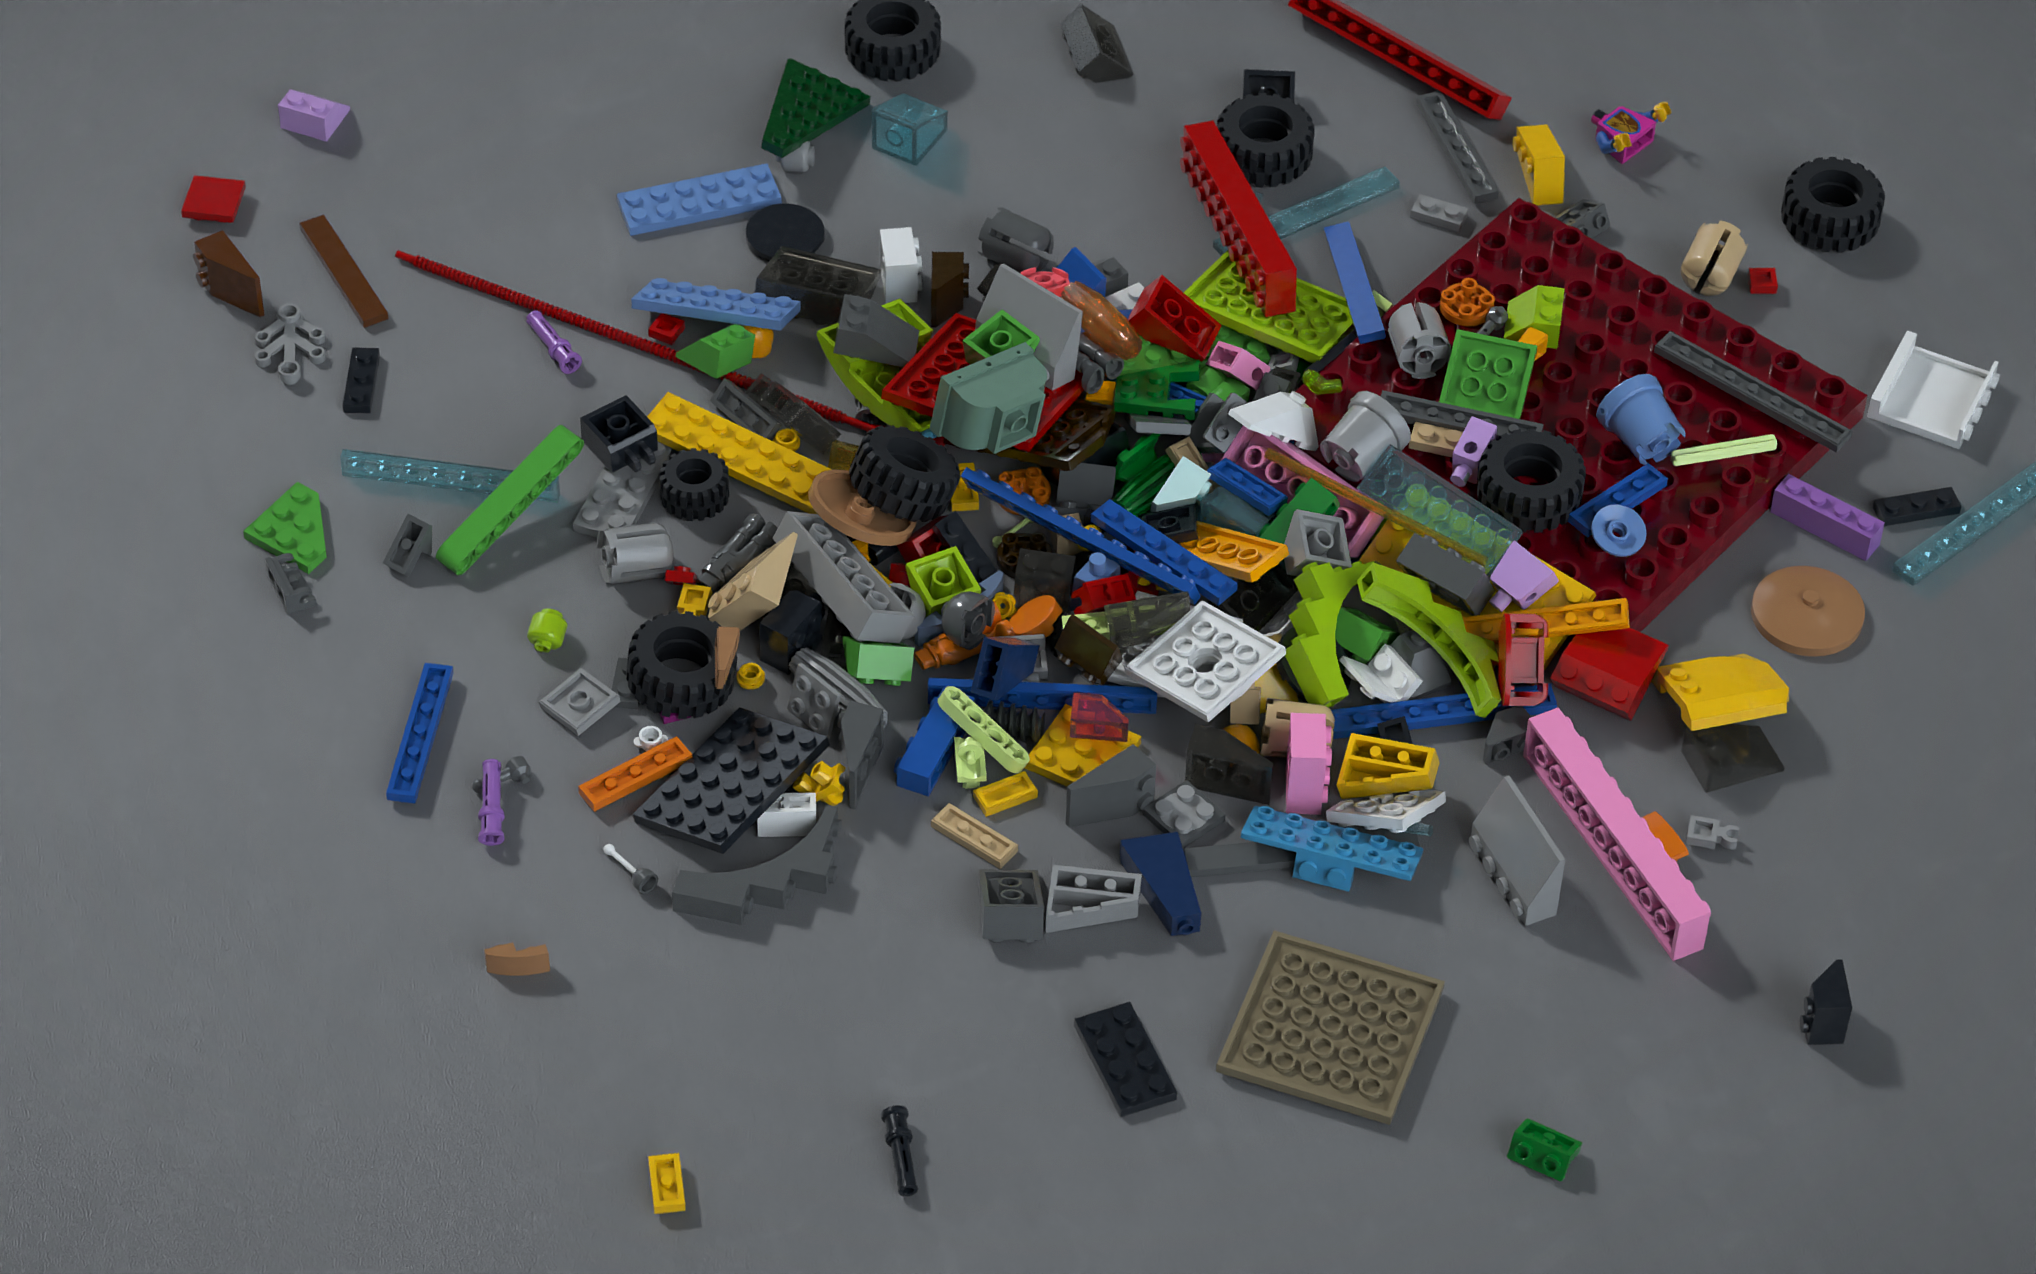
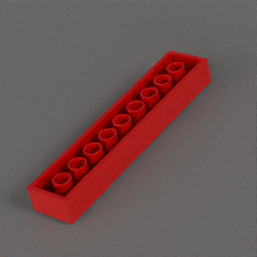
M1212 120L1185 125L1184 136L1180 138L1183 158L1180 159L1181 170L1187 174L1190 187L1195 188L1197 199L1203 203L1206 216L1212 219L1214 231L1219 232L1223 247H1227L1229 250L1230 260L1236 263L1238 274L1244 278L1247 291L1252 292L1256 307L1261 308L1265 317L1296 312L1297 268L1215 122Z

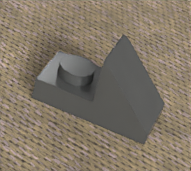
M407 514L383 564L410 577L421 553L432 554V526Z

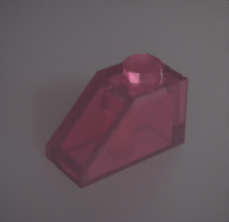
M1073 693L1070 737L1120 742L1128 741L1129 719L1103 695Z

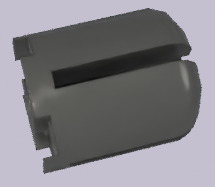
M1003 207L997 208L1001 211L993 219L987 218L981 228L978 239L982 241V252L978 251V253L1000 264L1004 263L1019 273L1036 267V272H1040L1049 260L1010 243L1009 240L1013 238L1035 249L1052 254L1054 241L1050 230Z

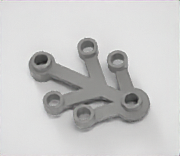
M288 303L279 308L276 314L277 320L255 334L256 346L264 349L258 350L254 357L258 367H267L272 362L271 357L284 348V362L278 366L279 378L283 383L293 385L301 377L300 365L295 361V346L309 355L311 363L321 364L326 359L325 350L315 345L323 344L326 339L325 331L322 328L315 327L303 319V312L299 307ZM295 327L308 334L309 341L296 334ZM284 329V334L272 342L271 337Z

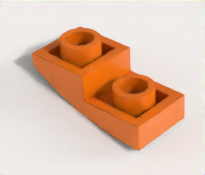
M1654 811L1643 816L1649 830L1655 838L1661 840L1664 850L1671 859L1678 861V859L1689 855L1683 841L1660 814Z

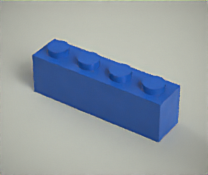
M967 695L975 703V697ZM939 696L932 699L928 715L921 718L915 737L911 736L909 738L904 756H899L894 766L898 787L929 797L955 752L954 737L963 738L966 733L963 728L940 708L938 704Z

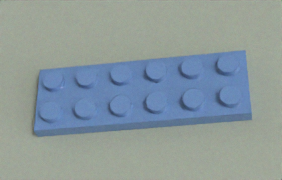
M766 163L618 193L617 203L628 232L632 236L760 210L771 205L782 204V198L770 168Z
M664 278L653 279L631 299L632 309L779 331L801 311L800 301L791 300L787 296L768 297L764 293H741L738 289L721 290L712 285L700 287L693 286L690 282L673 283L668 282Z

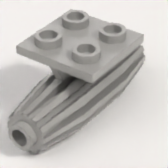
M802 648L791 658L789 670L794 674L795 678L787 710L813 731L830 739L836 716L839 717L842 710L846 711L850 700L882 708L883 729L886 727L888 712L864 685L835 662L808 648Z

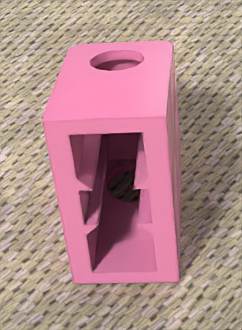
M1218 341L1206 362V365L1221 371L1227 377L1241 381L1248 388L1256 391L1265 372L1269 373L1270 366L1243 348Z

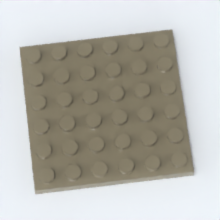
M1274 930L1216 1064V1072L1390 1125L1444 990L1445 981Z

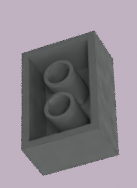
M1414 533L1396 560L1405 574L1428 581L1431 593L1472 616L1480 615L1495 592L1490 582V577L1485 574L1486 569L1475 561H1471L1469 564L1462 560V555L1452 548L1444 550L1438 546L1439 542L1429 535L1425 534L1424 537H1421Z

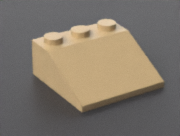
M792 532L751 560L717 593H714L708 604L710 608L709 620L712 622L716 621L722 627H737L741 631L777 607L780 603L798 534Z

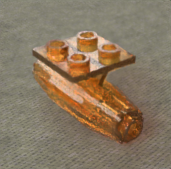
M1078 281L1071 282L1068 286H1065L1064 291L1061 293V298L1083 311L1081 328L1085 331L1083 332L1085 336L1100 345L1105 352L1113 353L1124 360L1132 359L1140 353L1142 349L1141 338L1128 319L1103 295Z

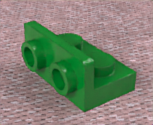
M1526 1118L1514 1131L1507 1158L1553 1179L1563 1181L1569 1164L1580 1153L1583 1142Z

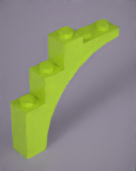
M1357 561L1351 564V568L1344 570L1341 566L1333 569L1330 562L1321 565L1313 562L1301 569L1303 573L1294 579L1303 601L1296 605L1298 609L1288 615L1298 636L1291 640L1292 645L1286 649L1285 657L1307 702L1310 704L1325 705L1329 708L1349 695L1341 676L1336 655L1335 631L1337 616L1344 598L1352 587L1358 585V578L1372 562L1362 564L1361 561Z
M1372 562L1357 580L1362 601L1398 618L1424 638L1442 656L1459 678L1470 698L1475 714L1486 718L1501 701L1493 671L1499 663L1494 641L1466 632L1461 611L1433 602L1428 581Z

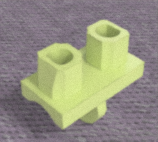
M954 737L957 783L962 782V786L965 789L979 788L980 782L986 781L987 778L984 748L981 743L975 741L972 737H967L966 739Z

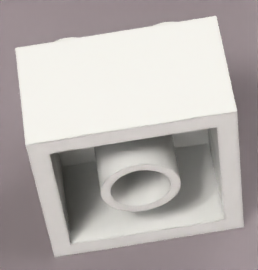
M911 227L880 230V272L886 303L899 298L904 303L918 302V291H922L921 275H918V272H922L921 256H916V253H919L918 237L913 238Z

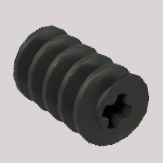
M989 699L985 713L1005 732L1008 733L1009 731V735L1014 740H1016L1020 733L1022 742H1027L1030 736H1032L1033 744L1038 743L1043 734L1045 711L1042 716H1039L1038 708L1034 707L1031 714H1027L1026 705H1023L1018 713L1014 703L1011 704L1007 711L1002 701L997 709H995L993 701Z

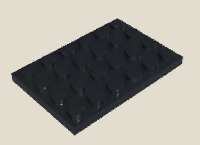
M739 707L692 754L693 758L684 762L632 814L634 821L645 827L724 854L830 746L828 737Z

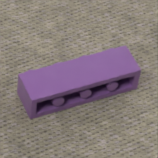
M1790 474L1774 490L1770 512L1864 561H1867L1879 547L1885 522Z

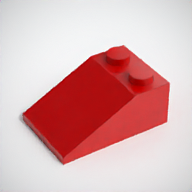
M1163 275L1143 289L1126 321V324L1145 340L1201 362L1205 360L1222 326Z

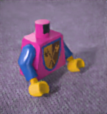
M1661 102L1654 107V110L1645 113L1635 112L1623 106L1616 108L1610 114L1600 109L1596 110L1592 115L1591 122L1597 126L1595 140L1601 153L1610 154L1618 162L1624 164L1654 141L1656 122H1664L1667 119V115L1672 113L1669 104Z

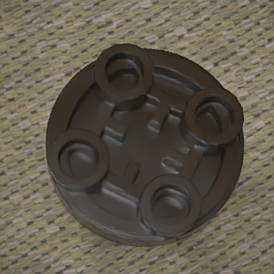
M1006 533L1002 537V542L997 549V564L1000 570L1011 578L1018 580L1036 579L1044 575L1046 567L1052 564V549L1043 533Z

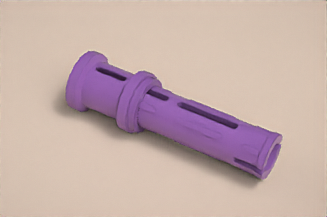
M537 310L529 313L526 322L548 347L549 356L559 363L561 371L565 374H571L578 370L582 364V358L578 353L572 351L569 341L559 337L540 311Z
M487 759L482 763L483 804L478 812V819L481 821L478 841L484 845L495 846L504 841L502 821L505 819V814L500 805L501 762H498L497 759Z

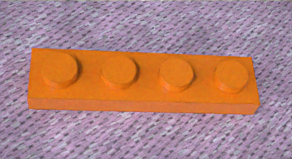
M676 736L579 785V794L595 812L674 772L684 762L693 758L692 753Z

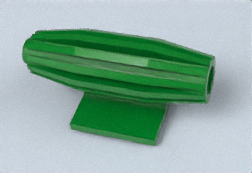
M1156 433L1151 434L1149 437L1142 436L1135 443L1132 450H1124L1115 460L1117 465L1115 466L1114 488L1121 482L1126 484L1114 496L1112 501L1138 518L1143 514L1151 512L1153 500L1175 469V464L1167 453L1157 458L1154 446L1160 434Z

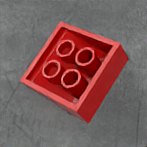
M1632 628L1576 634L1563 652L1550 679L1556 688L1632 721L1669 645Z

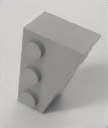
M1053 864L1046 911V933L1137 918L1142 874Z

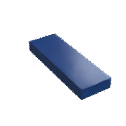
M1227 458L1207 469V472L1211 474L1210 479L1268 516L1279 510L1288 501V496Z

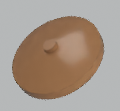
M847 470L821 472L814 478L808 492L809 501L813 509L825 522L843 534L862 542L881 546L899 545L910 538L916 526V522L909 521L906 518H896L895 515L886 514L880 511V508L870 505L868 500L862 498L858 494L857 489H854L849 471Z
M1792 566L1769 574L1758 584L1753 595L1751 614L1758 631L1774 646L1793 654L1817 657L1840 652L1849 647L1858 638L1863 627L1865 607L1860 594L1854 586L1836 573L1812 566Z

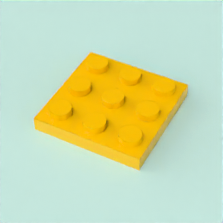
M1065 704L1030 752V760L1024 768L1067 787L1132 744L1138 748L1141 744V736Z

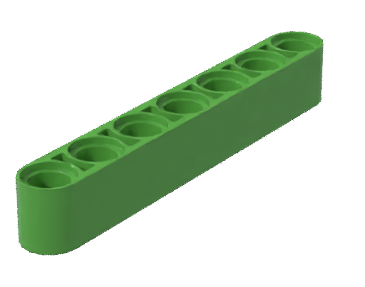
M563 425L554 428L439 547L436 559L456 575L465 573L579 455L583 449L584 440Z

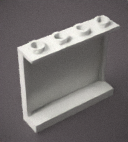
M1907 331L1871 397L1867 417L1959 449L1964 440L1968 441L1974 428L1972 423H1978L1983 408L1981 406L1988 404L1991 396L1990 388L1995 389L1998 384L2000 374L1996 373L1999 362L1994 361L1990 371L1915 346L1917 334Z

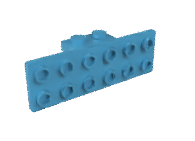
M1268 806L1253 807L1240 836L1242 839L1297 852L1293 878L1348 892L1352 886L1355 867L1411 881L1423 854L1422 847H1418L1410 842H1398L1387 839L1383 835H1371L1359 832L1355 828H1343L1331 825L1327 821H1315L1303 818L1299 814L1275 811Z

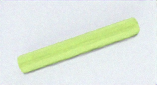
M1769 434L1677 449L1671 452V461L1673 466H1682L1773 451L1777 448V440L1775 435Z

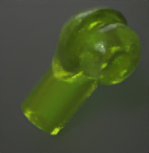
M1307 370L1303 374V383L1315 394L1339 393L1342 390L1340 379L1326 380L1315 370Z

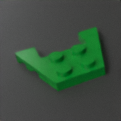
M1192 360L1118 376L1114 398L1115 412L1148 415L1149 411L1163 412V417L1173 418L1174 414H1183L1186 420H1195L1196 398L1169 400L1171 382L1199 381L1200 361Z

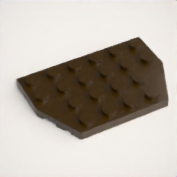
M1077 398L1029 452L1018 450L1012 446L994 455L1017 459L1020 462L1035 463L1043 467L1058 468L1062 471L1074 470L1077 465L1091 457L1094 452L1104 445L1115 418L1114 406ZM944 437V444L956 446ZM988 448L975 450L979 453L993 454Z

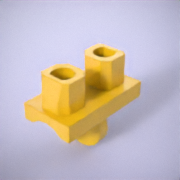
M820 761L812 768L810 776L803 772L794 781L792 787L799 793H816V802L821 800L831 806H835L843 800L845 788L839 783V777L845 772L846 767L840 763L830 767L825 762Z

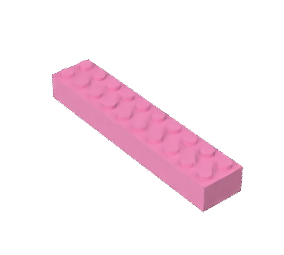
M1559 707L1529 718L1523 757L1672 961L1703 950L1711 916L1709 905L1706 901L1701 900L1695 892L1692 882L1688 879L1686 880L1677 862L1666 853L1661 840L1655 838L1649 830L1646 820L1643 817L1640 818L1634 810L1631 800L1623 795L1618 788L1616 780L1608 775L1603 768L1600 758L1594 756L1585 738L1580 737L1574 729L1571 719L1567 716L1565 717Z

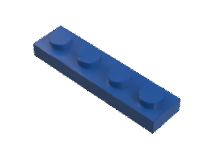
M1647 463L1571 512L1568 522L1588 538L1592 535L1591 525L1593 518L1600 509L1608 505H1623L1632 509L1665 488L1668 478Z

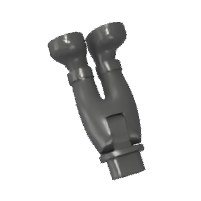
M1080 332L1076 370L1083 374L1081 380L1083 390L1089 394H1094L1101 388L1104 375L1109 379H1115L1120 375L1124 368V360L1117 354L1105 352L1100 345L1094 343Z
M752 513L747 516L743 522V527L738 529L735 535L713 554L709 563L702 569V575L696 580L697 585L711 587L712 593L717 588L721 589L751 560L766 551L767 547L770 548L776 544L772 538L778 528L770 521L765 524L763 517L759 514Z

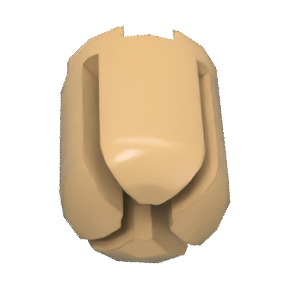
M1722 220L1718 224L1705 225L1703 223L1700 226L1680 269L1681 277L1686 286L1694 291L1709 261L1714 262L1713 267L1699 294L1705 296L1719 295L1729 287L1748 247V243L1745 245L1743 238L1739 235L1741 232L1739 228ZM1721 240L1725 242V244L1721 245L1719 244V241Z
M1267 698L1265 708L1267 711L1262 729L1260 755L1287 758L1291 713L1326 714V726H1331V743H1326V745H1329V748L1332 747L1335 718L1330 708L1325 705Z

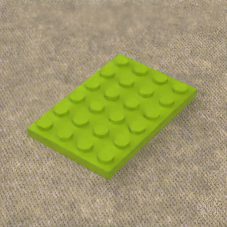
M1229 250L1183 292L1220 324L1232 328L1238 333L1258 339L1262 343L1277 347L1286 353L1303 358L1310 363L1321 360L1331 348L1355 329L1344 297L1299 278L1296 281V312L1265 317L1261 308L1256 307L1252 292L1247 291L1245 280L1239 276L1236 263L1230 260Z

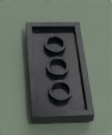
M1131 1002L1074 1019V1027L1120 1118L1177 1100V1091Z

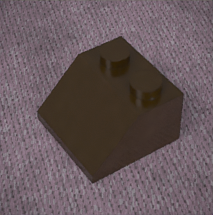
M932 252L931 327H938L955 313L963 309V298H969V282H964V279H969V263H964V252Z
M1071 614L1054 647L1059 655L1057 659L1070 669L1072 666L1082 671L1080 676L1092 685L1095 682L1104 685L1123 660L1119 647L1074 614Z

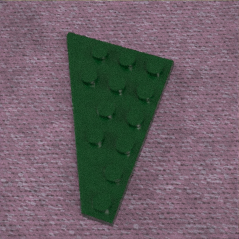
M789 58L787 59L762 138L761 148L783 158L800 148L803 143L810 142L869 106L871 96L863 93L858 88L842 83L837 78L821 73L816 68L806 66Z

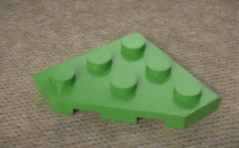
M296 482L243 531L244 539L275 556L291 553L294 559L286 562H296L298 569L307 574H310L327 558L319 493L299 482Z

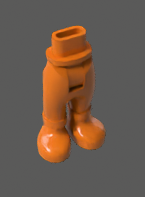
M994 602L995 614L991 627L986 625L982 634L986 635V637L1015 636L1010 622L1007 619L1002 621L999 608ZM943 632L929 642L924 643L923 649L914 652V658L922 670L932 666L938 669L941 668L940 664L955 665L962 660L980 654L983 641L976 648L967 650L955 645Z

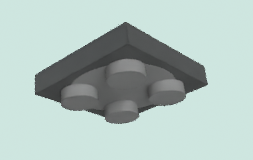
M1188 780L1143 808V815L1164 834L1178 832L1182 848H1185L1223 823L1226 815Z

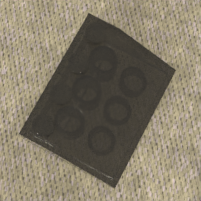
M781 246L756 278L755 293H764L768 297L775 298L787 296L791 300L800 301L801 311L794 318L812 320L816 324L833 325L839 322L845 294L867 299L872 298L882 269Z

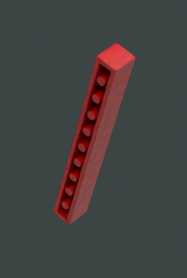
M1290 0L1288 6L1487 118L1501 120L1512 99L1511 96L1339 0Z

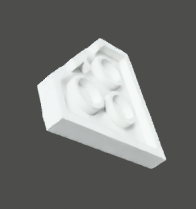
M1430 789L1408 791L1409 794H1401L1394 798L1392 793L1370 796L1369 800L1359 801L1355 804L1353 800L1340 801L1326 810L1327 822L1339 823L1341 827L1359 825L1364 826V829L1367 830L1385 828L1389 829L1392 833H1401L1446 803L1445 791Z

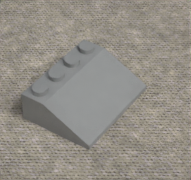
M1004 263L1001 264L976 319L975 330L1000 310H1004L1040 337V342L1033 355L1046 369L1047 381L1045 387L1053 391L1075 379L1083 311Z
M1509 775L1505 776L1473 822L1469 844L1472 851L1478 853L1482 859L1485 871L1495 879L1500 894L1505 895L1510 902L1513 914L1516 917L1519 916L1523 924L1527 926L1556 916L1565 858Z

